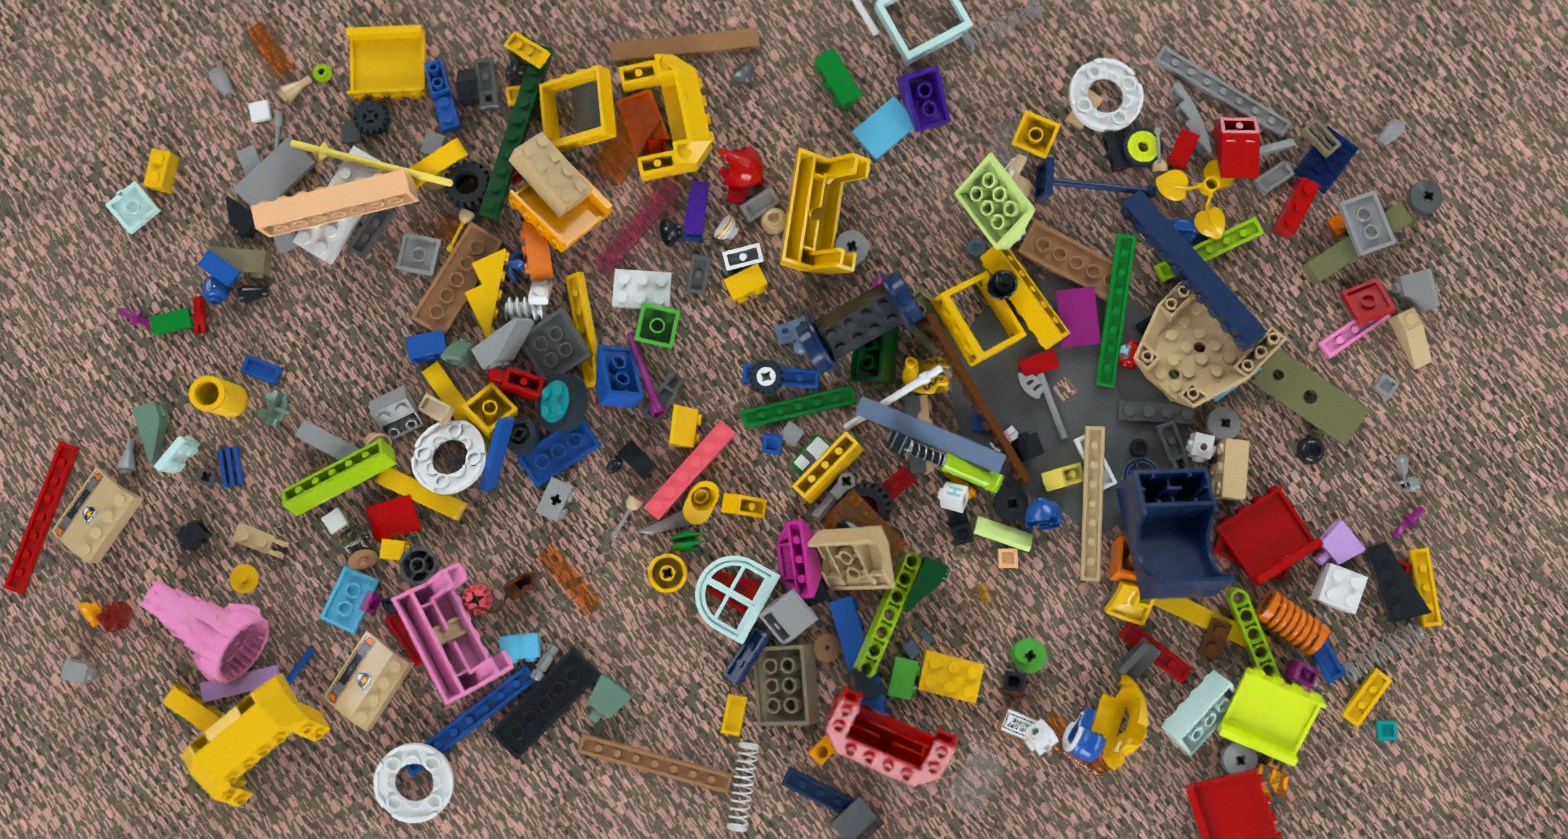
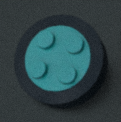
M555 373L546 379L543 383L540 397L537 399V415L544 428L568 433L580 425L588 410V394L584 382L579 377L564 373Z

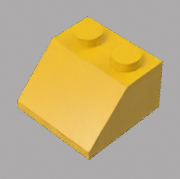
M674 405L669 444L672 447L695 449V445H699L700 434L697 433V427L702 424V415L699 414L698 409Z

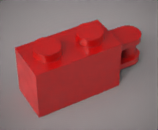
M507 367L504 371L492 368L486 375L489 382L499 385L500 391L533 401L540 397L545 380L543 377L511 367Z

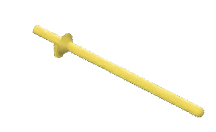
M293 139L290 142V147L313 152L316 161H321L329 156L389 172L392 169L401 168L405 169L412 178L448 187L453 185V181L448 178L329 149L326 142H323L321 146Z

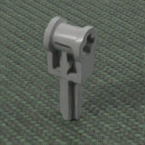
M850 473L841 474L838 478V483L812 512V516L821 521L843 494L854 487V476ZM849 477L851 485H845L844 487L842 485V478L847 479Z

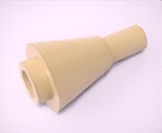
M306 76L300 81L279 86L280 91L278 94L284 102L288 100L291 103L303 88L313 81L309 76Z

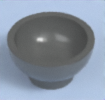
M749 59L746 60L729 78L734 82H742L745 85L755 75L752 72L753 66Z

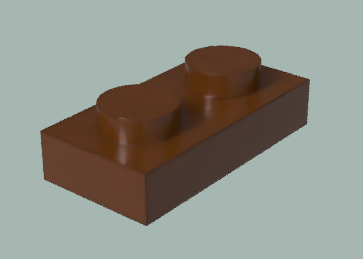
M1212 617L1197 649V653L1216 661L1232 629V625Z

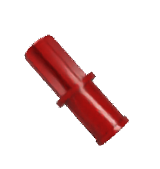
M194 296V314H192V317H194V334H207L206 317H208V314H206L205 299L203 296Z

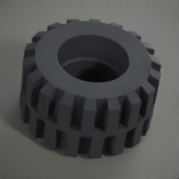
M462 160V164L456 162L454 163V168L451 166L448 168L449 174L445 173L444 175L445 178L453 181L451 187L445 186L444 192L456 207L464 208L473 212V209L479 211L491 175L479 162L476 164L474 160H470L469 163L467 160ZM470 177L478 178L479 184L473 193H460V185L465 179Z
M875 482L857 484L843 498V517L855 523L858 527H882L889 520L890 514L893 511V501L889 497L890 493L886 492L883 486L880 487ZM870 496L876 501L878 512L874 517L867 518L860 514L857 508V502L860 497Z

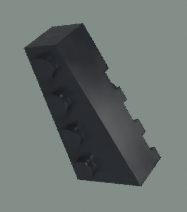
M1380 541L1365 545L1364 548L1366 550L1364 553L1387 621L1394 623L1432 613L1387 542Z

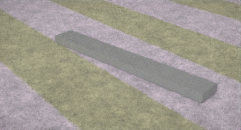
M1165 45L1162 46L1153 61L1156 65L1242 117L1257 118L1259 127L1280 140L1292 124L1291 121Z

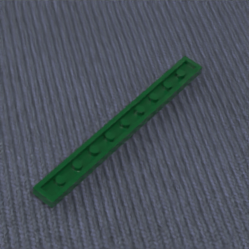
M541 46L551 55L540 69L528 62L479 210L481 216L500 218L515 172V167L508 160L514 149L525 141L540 95L539 84L544 83L554 52L551 47Z

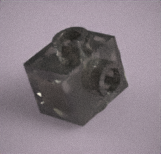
M358 524L347 528L341 533V547L350 556L358 550H371L369 543L371 539L370 534Z

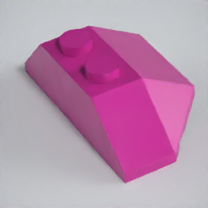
M804 519L785 522L776 543L781 582L788 591L794 588L802 599L815 597L822 577L819 551L817 547L807 546L814 533Z

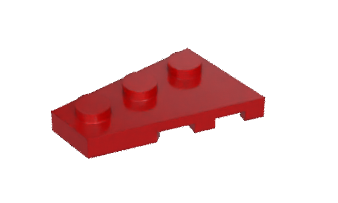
M717 571L711 578L730 588L737 575ZM740 577L733 590L753 600L762 582ZM707 584L706 591L723 601L726 594ZM729 597L726 604L744 615L749 608L732 597Z

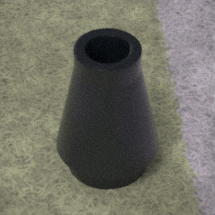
M242 285V287L237 288L240 303L245 302L247 304L268 297L266 286Z

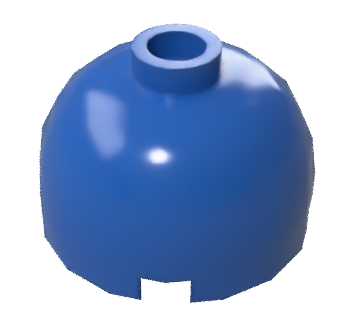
M1047 497L1036 498V501L1027 507L1024 516L1025 527L1029 530H1033L1034 526L1041 527L1040 530H1050L1060 527V523L1064 524L1061 507L1056 502L1048 500Z

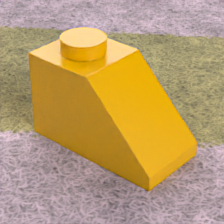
M724 493L721 512L765 519L767 500L740 494Z

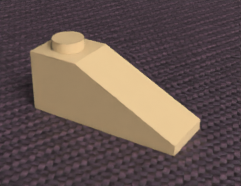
M1413 307L1389 318L1388 321L1413 369L1415 370L1432 362L1424 326L1415 308Z

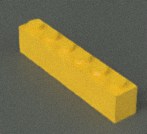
M991 247L979 257L983 266L991 274L1005 269L1013 272L1017 277V290L1007 299L1015 306L1016 312L1022 316L1029 330L1033 331L1038 338L1039 344L1045 350L1056 345L1070 334L1010 249L996 250L994 247Z

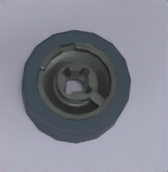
M515 417L507 448L517 455H526L534 451L539 445L541 439L540 430L527 417Z

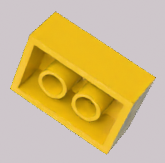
M925 649L920 675L917 680V689L976 704L984 664Z

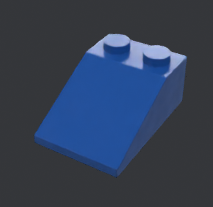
M598 344L596 393L599 405L634 408L642 399L643 391L632 348Z

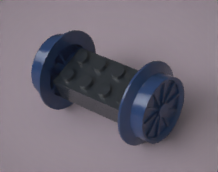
M899 270L889 275L878 271L883 281L882 283L814 320L809 312L805 313L806 322L798 325L796 332L809 358L821 374L831 369L840 374L841 368L837 359L904 323V321L911 332L914 333V323L923 319L924 315Z

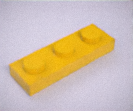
M516 31L511 34L503 45L506 49L538 69L542 67L551 55L546 49Z
M1377 668L1371 670L1340 715L1355 727H1359L1392 680Z

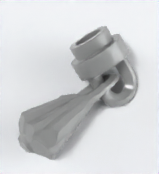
M1398 455L1393 460L1403 477V480H1400L1397 484L1398 489L1401 492H1417V490L1421 489L1420 479L1415 477L1406 478L1409 458L1404 455ZM1407 483H1409V485H1410L1409 488H1402V487H1401V484H1404L1405 487H1407V485H1408Z

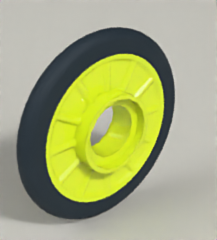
M1138 127L1127 133L1123 140L1122 149L1126 159L1131 164L1138 167H1149L1157 160L1154 130ZM1160 138L1161 156H1162V153H1163V143H1162V140H1161V138ZM1145 143L1147 151H1140L1138 144Z

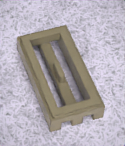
M1317 117L1300 130L1325 158L1342 145ZM1314 124L1322 132V134L1319 133L1312 125ZM1326 138L1334 145V147H1332L1327 142Z

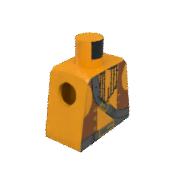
M1269 756L1267 765L1257 763L1256 769L1258 774H1263L1266 786H1262L1264 793H1269L1271 802L1284 806L1289 776L1287 773L1278 770L1281 761Z

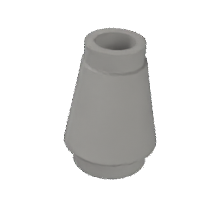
M217 67L208 73L210 76L209 80L224 97L234 93L226 70H223L222 67Z
M1395 118L1392 121H1388L1376 142L1385 147L1404 133L1405 125Z

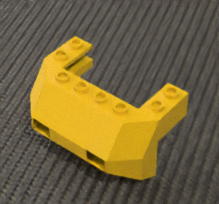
M800 147L798 148L790 184L780 250V265L799 271L826 275L854 272L857 253L844 254L845 249L835 248L844 183L868 178L871 159L855 153L827 158Z
M280 673L249 694L184 750L181 756L190 775L213 799L239 807L253 795L251 790L242 788L247 783L246 778L242 775L243 773L251 769L262 757L268 755L275 746L283 742L291 733L316 742L330 730V727L320 711L298 702L283 673Z

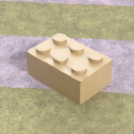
M1227 438L1215 441L1214 445L1216 448L1213 463L1210 465L1211 484L1215 499L1228 501L1246 499L1250 441Z

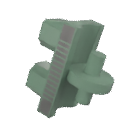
M276 390L273 392L268 391L265 395V401L269 402L267 409L262 408L258 413V417L262 419L261 422L279 427L284 414L291 415V412L286 410L291 395Z

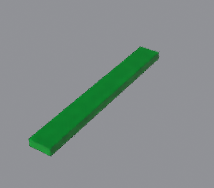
M1116 234L1094 384L1097 386L1115 388L1118 355L1121 347L1136 235Z

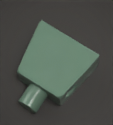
M603 673L587 701L593 707L587 717L597 723L602 715L610 719L633 697V694L606 673Z

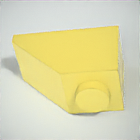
M1081 462L1041 473L1043 485L1046 491L1049 492L1083 482L1084 472Z

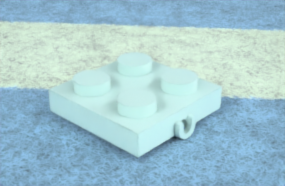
M136 181L132 182L124 190H118L116 192L117 195L105 205L130 234L135 233L161 211Z
M189 435L185 437L178 436L154 467L161 472L175 474L180 472L185 467L187 459L197 453L200 443Z

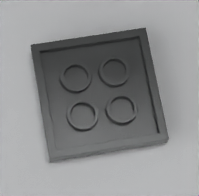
M560 307L534 325L522 345L539 377L545 378L544 382L555 373L567 374L593 356L565 307Z

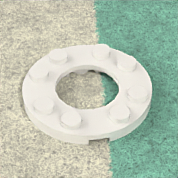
M1098 58L1084 64L1073 76L1068 89L1069 104L1075 116L1085 126L1099 132H1115L1127 127L1138 116L1143 105V88L1135 77V72L1126 64L1115 59ZM1108 79L1118 85L1123 95L1120 108L1114 112L1104 113L1092 106L1088 98V89L1094 81Z
M450 419L447 426L438 422L429 427L417 440L414 446L416 449L413 458H411V467L417 481L429 491L437 494L457 493L469 487L481 475L487 459V444L481 432L469 422L463 420L453 421ZM449 440L461 441L467 449L465 464L455 473L447 475L438 473L433 465V455L436 449Z
M407 743L394 748L379 763L374 775V792L380 806L384 807L393 818L407 823H420L437 816L450 801L454 790V774L449 761L440 751L423 743ZM412 763L421 764L432 774L434 781L433 790L425 799L418 801L408 800L397 790L396 776L405 765Z

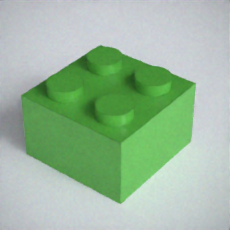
M642 301L634 340L672 348L680 310Z

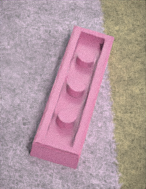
M1389 314L1358 326L1353 318L1318 342L1317 345L1326 358L1330 359L1391 316Z

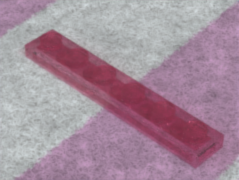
M666 178L593 263L609 276L677 198L682 189L669 178Z

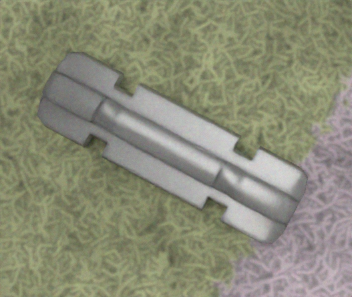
M548 644L545 649L546 653L542 654L535 666L537 667L536 670L533 669L531 672V678L536 681L541 680L543 671L546 672L553 660L552 656H555L558 652L556 646Z

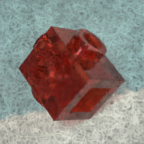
M115 601L107 604L104 607L105 610L96 616L106 632H116L130 625L129 621L135 617L129 604Z

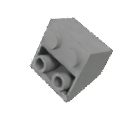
M404 385L369 401L371 416L382 432L390 436L392 440L424 426L417 407Z
M794 588L769 603L758 615L782 645L795 639L818 619Z

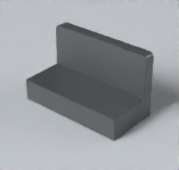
M1142 637L1117 664L1118 671L1123 675L1127 673L1134 680H1137L1161 654V651L1145 637Z

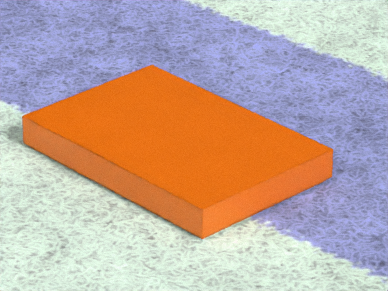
M651 88L616 100L635 153L646 150V139L665 137L666 142L671 141Z

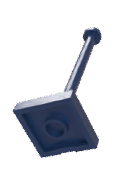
M1047 156L1036 167L1034 203L1042 204L1053 195V185L1135 194L1141 190L1149 199L1154 198L1156 195V187L1150 184L1147 187L1054 178L1055 157Z

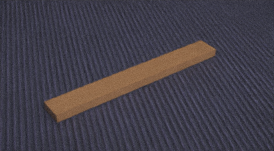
M758 28L610 43L612 63L655 59L654 54L684 56L760 48Z
M582 733L577 753L725 794L729 793L733 774L586 733Z

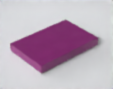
M1095 287L1055 291L1058 317L1070 332L1068 336L1060 341L1061 348L1100 344Z

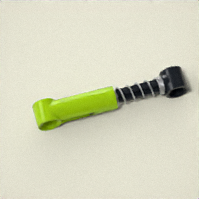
M892 430L885 447L901 455L905 453L908 455L912 454L916 458H922L923 461L927 460L929 463L936 464L938 469L974 483L997 494L1005 477L1002 474H998L948 452L941 454L940 451H934L933 448L928 449L926 445L921 446L919 442L914 443L910 436Z

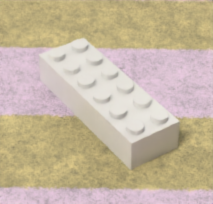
M355 146L348 153L379 161ZM344 160L327 188L332 187L333 184L338 182L348 183L352 182L355 178L362 177L365 179L372 177L371 175L375 173L385 174L390 172ZM363 215L299 230L292 242L332 265Z

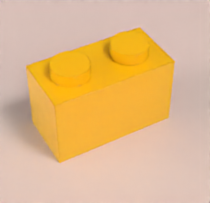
M152 148L143 185L153 191L171 194L180 158L169 151Z
M758 263L724 279V284L733 302H738L739 304L749 299L748 296L752 294L760 295L766 291L765 288L768 287V283Z

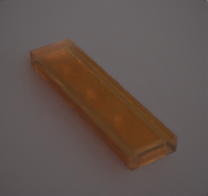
M553 544L537 556L586 615H589L602 603Z

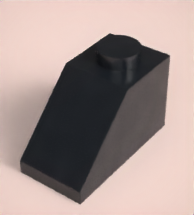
M475 68L458 70L456 78L458 101L463 107L480 105Z
M227 196L226 205L229 225L234 227V233L243 239L245 236L252 239L258 231L255 229L252 212Z
M632 439L618 452L644 480L658 467Z

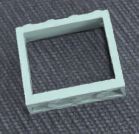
M877 0L874 10L906 66L963 36V33H968L974 26L959 0H949L962 23L909 51L885 9L899 0Z

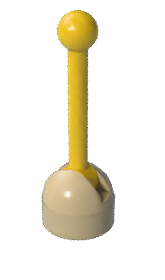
M461 208L458 215L461 223L451 244L446 247L448 252H452L454 249L453 246L464 224H468L474 219L475 214L471 211Z

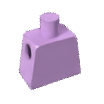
M1342 520L1334 521L1321 535L1320 539L1324 545L1319 547L1320 552L1313 558L1320 566L1327 561L1339 565L1366 549Z

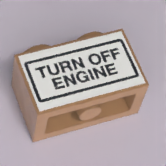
M1005 706L997 729L1001 731V735L1010 739L1012 736L1020 738V743L1026 745L1025 741L1027 739L1023 732L1039 720Z

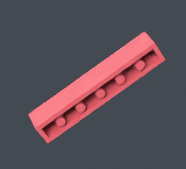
M720 420L644 508L660 521L735 437L736 433Z

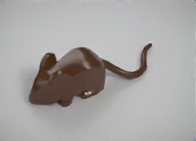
M537 572L519 573L515 579L505 583L503 586L505 593L496 610H489L483 607H474L472 609L483 610L490 614L499 612L507 598L515 600L528 589L532 590L534 588Z

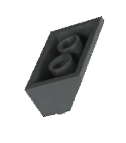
M597 80L572 87L576 134L600 127Z

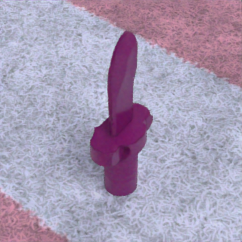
M125 308L120 309L119 315L131 319V325L136 326L137 323L151 328L150 320L141 316L142 311L137 310L134 313Z
M1419 506L1411 514L1404 513L1405 521L1394 530L1392 538H1398L1410 525L1415 527L1417 525L1416 520L1425 510Z

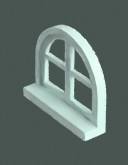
M727 556L720 558L707 566L698 579L695 590L697 609L709 626L743 645L780 575L746 557ZM742 566L730 588L711 578L714 573L724 567ZM745 568L765 578L753 600L733 590ZM707 584L726 594L715 616L710 612L706 604L705 591ZM729 597L749 607L737 629L717 619Z

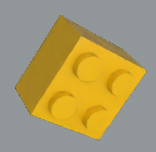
M492 382L462 405L463 414L488 440L493 436L497 419L507 416L512 418L518 417V408Z

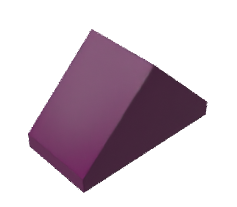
M1290 659L1283 677L1312 689L1319 671L1302 661Z

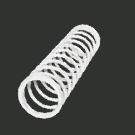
M740 742L738 745L739 747L756 750L757 752L737 753L753 757L756 760L736 761L752 765L755 768H735L736 770L753 774V776H734L735 778L752 782V784L734 783L733 786H740L751 790V792L732 791L731 793L746 796L750 798V800L731 799L730 801L745 804L749 806V808L730 807V810L744 812L747 814V816L739 817L729 815L728 817L743 820L746 822V824L728 823L726 828L732 831L746 832L748 829V827L746 826L748 825V821L743 818H747L750 815L748 812L744 810L750 809L751 806L745 802H749L752 800V798L746 794H751L753 792V790L747 786H752L754 784V782L748 778L755 777V774L748 770H754L757 768L754 764L749 762H755L758 760L755 756L750 754H757L759 752L758 749L760 746L754 743Z

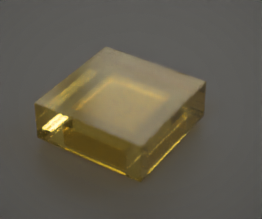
M985 583L976 585L981 603L992 602Z

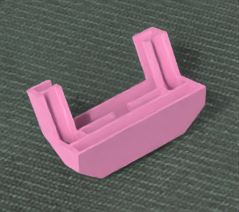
M459 562L438 571L425 583L391 598L445 705L466 696L514 668L512 658L505 650L495 657L489 658V652L483 646L479 632L474 629L470 615L465 612L462 600L455 592L459 586L468 580L466 570L461 567ZM459 616L460 622L464 630H467V633L441 646L432 628L440 625V630L444 634L449 629L446 621Z

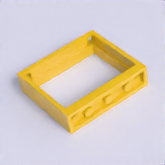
M591 65V68L576 70V73L563 74L560 78L548 79V82L539 84L543 133L561 153L617 137L610 69L604 68L602 65ZM597 80L601 126L560 138L556 93Z
M988 271L940 293L930 301L970 367L975 366L1027 336L1006 300L992 298L987 292V282L990 278ZM974 284H977L1010 337L985 352L950 296Z

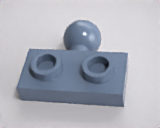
M805 316L774 327L779 345L782 346L795 341L793 349L798 355L807 353L796 332V327L806 322Z

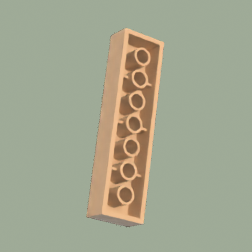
M395 168L390 173H375L369 178L359 177L348 183L338 182L328 188L317 187L311 192L301 191L295 193V196H280L270 202L259 201L257 205L251 206L255 229L270 238L418 202L419 198L415 180L405 169Z

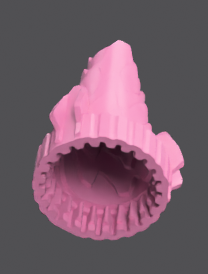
M160 581L153 582L152 588L146 593L144 600L141 602V606L145 610L157 616L163 624L171 629V634L184 641V646L195 652L192 656L201 673L209 681L216 679L221 683H228L239 678L258 659L268 640L269 623L265 618L261 617V610L252 605L229 603L225 608H222L211 600L206 602L198 596L192 597L177 587L173 589Z

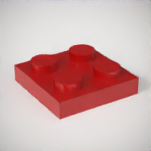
M1378 278L1344 290L1340 294L1358 326L1394 313L1396 310Z

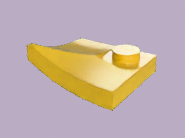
M1121 580L1114 595L1103 610L1105 613L1122 620L1144 626L1155 599L1140 600L1137 584Z

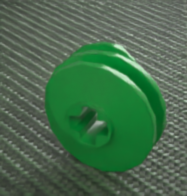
M681 531L678 533V536L670 538V542L678 543L671 545L670 549L681 552L700 551V548H696L694 545L704 543V540H695L694 537L702 536L704 533Z

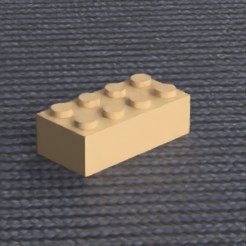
M543 132L538 133L515 148L508 160L558 218L585 201L593 190Z

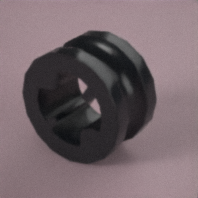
M616 455L607 464L605 469H610L611 473L615 474L624 461L618 460Z

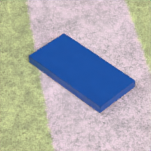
M583 418L575 430L568 433L553 431L540 440L539 445L534 451L526 455H518L516 458L538 489L549 482L551 477L555 478L602 445Z

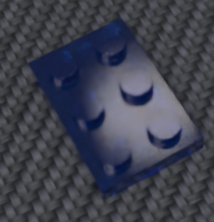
M1329 126L1326 128L1342 145L1327 158L1312 145L1293 171L1302 178L1304 176L1319 184L1318 191L1323 194L1327 192L1359 149ZM1326 138L1327 142L1332 147H1334V145Z

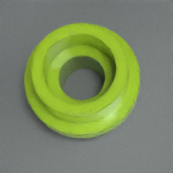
M318 64L313 69V76L319 82H327L332 77V69L327 64ZM321 70H325L324 74L319 75Z

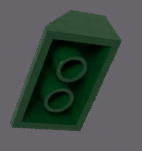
M895 327L853 350L850 381L894 384L899 327Z

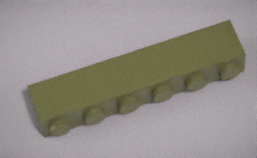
M1401 202L1395 206L1391 203L1383 208L1393 234L1413 222V219ZM1346 233L1336 239L1337 243L1331 246V244H1328L1320 249L1321 254L1318 256L1313 254L1304 260L1306 264L1302 265L1301 268L1313 285L1321 282L1358 258L1350 236H1347Z

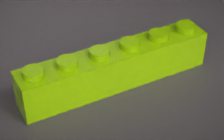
M381 438L282 490L283 507L296 516L307 512L396 465L394 449Z

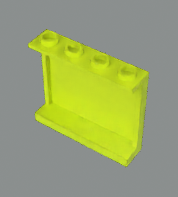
M1247 667L1217 728L1220 736L1295 767L1298 762L1296 754L1320 708H1326L1323 697L1316 692L1311 691L1309 693L1297 684L1290 685L1285 683L1278 676L1271 677L1266 675L1261 669Z

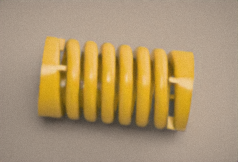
M207 375L197 378L189 390L191 403L202 411L231 418L241 415L248 406V395L243 387Z

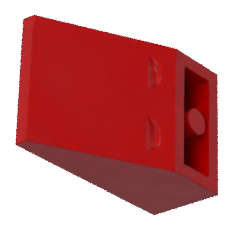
M1220 117L1213 129L1220 178H1258L1260 131L1257 118Z

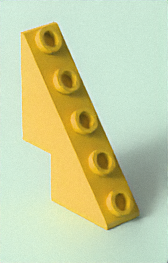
M505 248L471 264L481 285L464 292L485 338L493 334L495 327L491 326L493 319L496 320L498 308H495L496 300L500 301L502 290L499 289L500 282H504L506 271H503L504 263L507 264L509 259V252H506Z

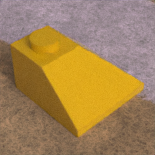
M1025 110L1011 146L1045 159L1061 124Z

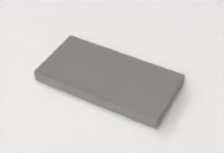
M287 137L232 189L250 206L257 205L259 201H274L277 197L284 196L317 165L316 162L303 150L290 147L291 139Z

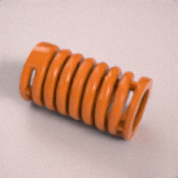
M1277 590L1270 591L1255 610L1259 622L1266 624L1268 628H1272L1273 632H1278L1280 637H1284L1292 645H1297V648L1304 650L1307 656L1313 655L1320 649L1330 632L1329 627L1313 618L1305 610L1300 609L1298 605H1295L1285 596L1280 595ZM1272 598V600L1263 609V606L1266 604V602Z

